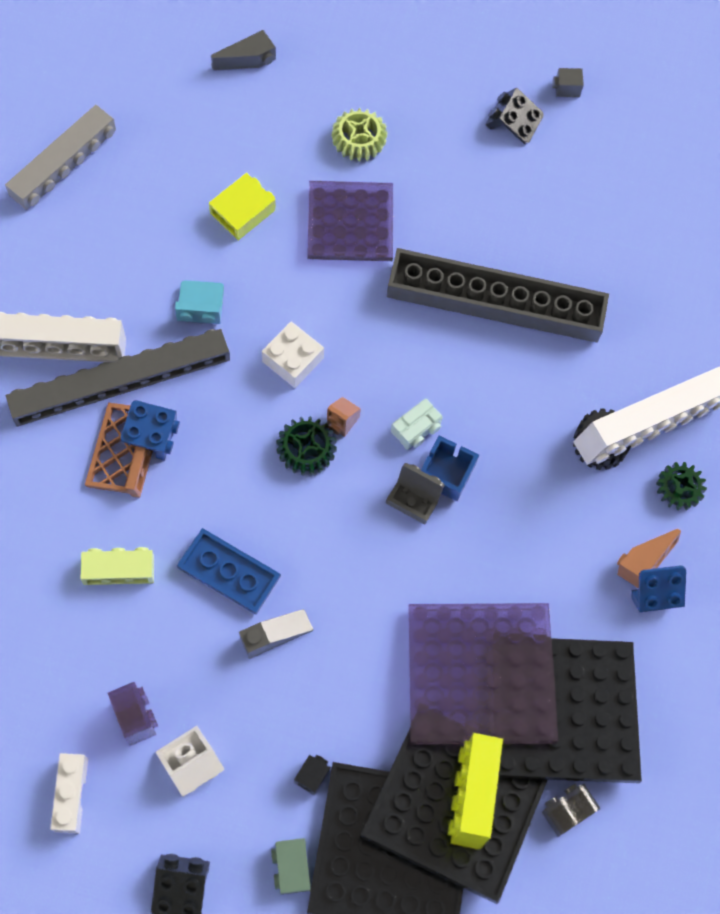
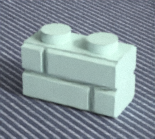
M425 398L392 423L390 431L406 450H409L412 446L417 448L425 441V436L429 433L434 435L441 429L443 417L430 401Z

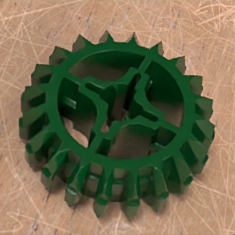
M301 416L298 423L292 419L291 426L284 425L285 431H280V439L276 440V445L279 446L276 451L277 454H280V462H285L286 469L293 466L292 472L294 474L299 469L302 476L305 475V471H309V474L312 476L314 475V469L321 473L323 471L322 466L327 468L330 466L329 461L334 460L335 455L333 453L337 452V447L335 446L337 439L332 437L334 435L333 430H327V423L320 425L321 420L319 418L312 422L311 416L308 417V421H304V418ZM307 432L305 435H298L299 433ZM316 435L323 440L325 449L315 442ZM310 442V446L308 445L303 451V446H306ZM289 443L298 450L297 457L290 452L288 448ZM310 456L316 457L311 460H306V458Z

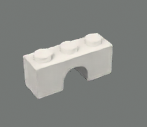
M60 753L50 828L55 833L80 834L83 812L81 794L83 784H86L89 760L84 754Z

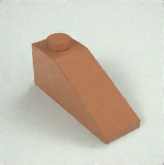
M677 528L633 547L628 554L623 553L617 562V565H619L617 575L639 589L640 571L658 568L679 542L681 530Z

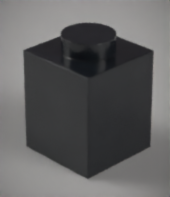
M309 754L296 775L294 783L315 796L330 771V767L327 765L328 761L317 754L315 757Z

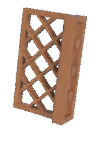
M108 402L85 486L128 493L132 497L140 498L153 450L134 445L129 446L124 443L127 448L115 455L111 447L121 441V433L117 426L126 421L128 413L125 411L129 412L131 405ZM113 410H119L124 413V416L115 422L111 419ZM115 429L119 436L107 442L105 439L106 433ZM109 449L113 457L101 463L99 460L100 454ZM130 452L133 456L132 461L123 467L119 459ZM117 461L121 469L109 475L105 468ZM103 470L107 478L101 482H93L95 474ZM124 473L127 477L125 486L115 485L113 480Z

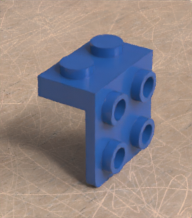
M138 400L132 401L121 434V441L126 444L155 451L156 459L165 461L166 455L171 454L174 441H171L173 433L177 434L180 426V421H177V411Z
M683 565L640 571L639 589L631 590V598L639 613L685 607L686 568Z

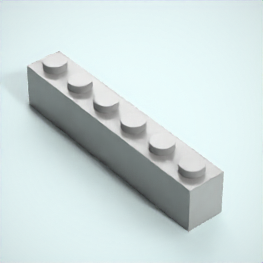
M95 104L5 184L8 195L25 210L36 205L43 195L52 191L61 179L66 178L70 174L72 169L82 164L91 152H95L100 147V144L114 135L116 131L114 118Z

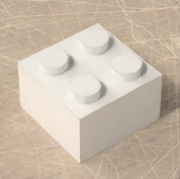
M292 321L262 350V362L294 388L324 359V347Z

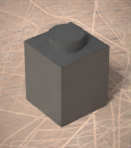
M558 68L557 75L553 76L552 88L556 89V97L581 96L584 86L583 68Z

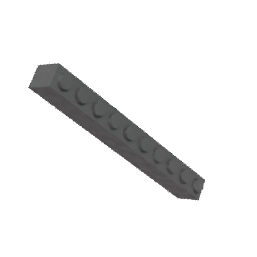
M211 329L198 336H188L179 342L165 343L162 347L156 349H145L140 354L123 356L114 362H103L91 369H80L75 374L61 375L49 382H38L26 389H15L5 396L12 419L16 427L230 361V352L222 329Z

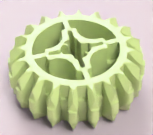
M360 107L357 111H354L352 108L349 113L344 111L342 117L338 116L336 122H334L331 133L333 145L336 146L337 152H342L343 158L349 155L350 160L357 158L359 162L361 158H365L367 161L370 156L375 158L377 153H381L386 145L387 130L385 123H382V117H377L376 112L370 114L368 109L364 112ZM370 129L374 132L375 137L369 132ZM344 132L348 134L349 140L344 136Z

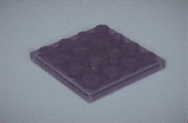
M309 180L307 259L393 262V183Z

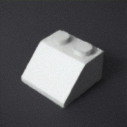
M195 726L156 751L157 756L182 797L195 791L197 787L215 778L225 770L198 726Z

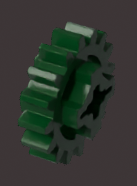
M674 462L672 467L667 465L664 471H661L659 474L660 479H658L656 485L661 487L657 490V494L664 495L661 501L668 500L669 508L674 504L678 511L682 506L687 511L691 508V505L696 507L699 501H702L705 497L702 493H705L707 487L702 485L706 482V479H700L699 476L702 471L695 472V465L688 468L686 462H683L681 466Z

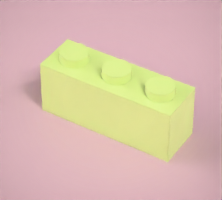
M138 547L132 551H125L124 548H112L111 551H102L98 548L88 549V552H81L80 579L83 585L154 583L153 551L146 547Z

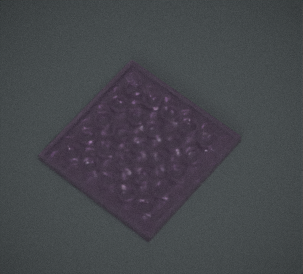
M549 603L408 604L411 744H464L465 740H469L473 733L503 739L502 744L558 743Z

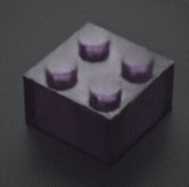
M134 681L107 692L124 739L129 746L157 735L155 728L159 725L152 709L147 710L146 706L150 702L143 686L138 688Z

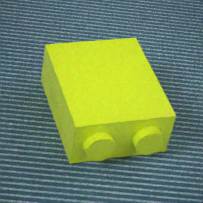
M246 172L209 202V211L239 241L276 211V199L270 191H266L261 187L260 182L255 177L252 178Z

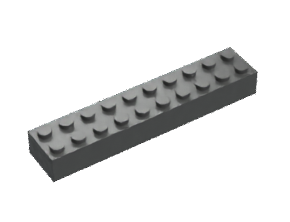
M397 248L386 297L598 343L604 328L610 293Z

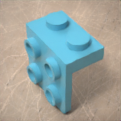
M182 281L179 301H176L175 305L177 321L221 324L224 285L217 282Z

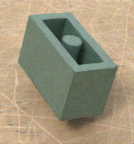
M305 838L276 841V848H271L272 864L277 863L278 874H273L275 890L280 889L281 895L311 891Z

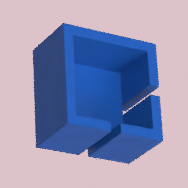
M438 435L421 471L430 476L438 477L445 485L442 494L458 502L480 454L461 446L458 456L455 457L453 455L457 443Z

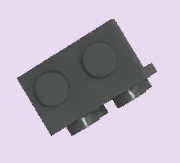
M404 463L398 481L385 503L425 525L436 508L445 485L438 477L426 474L415 465Z

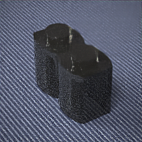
M575 783L564 790L566 795L558 800L555 796L544 803L546 808L542 811V814L557 837L563 835L601 809L585 784L578 787Z

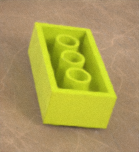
M473 733L469 740H465L464 748H460L458 762L462 764L461 770L457 771L455 786H458V793L454 795L451 810L455 811L454 820H450L448 835H452L451 844L480 850L491 838L503 742L501 738Z

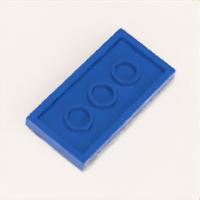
M204 528L200 530L177 565V568L255 615H257L281 577L279 572Z

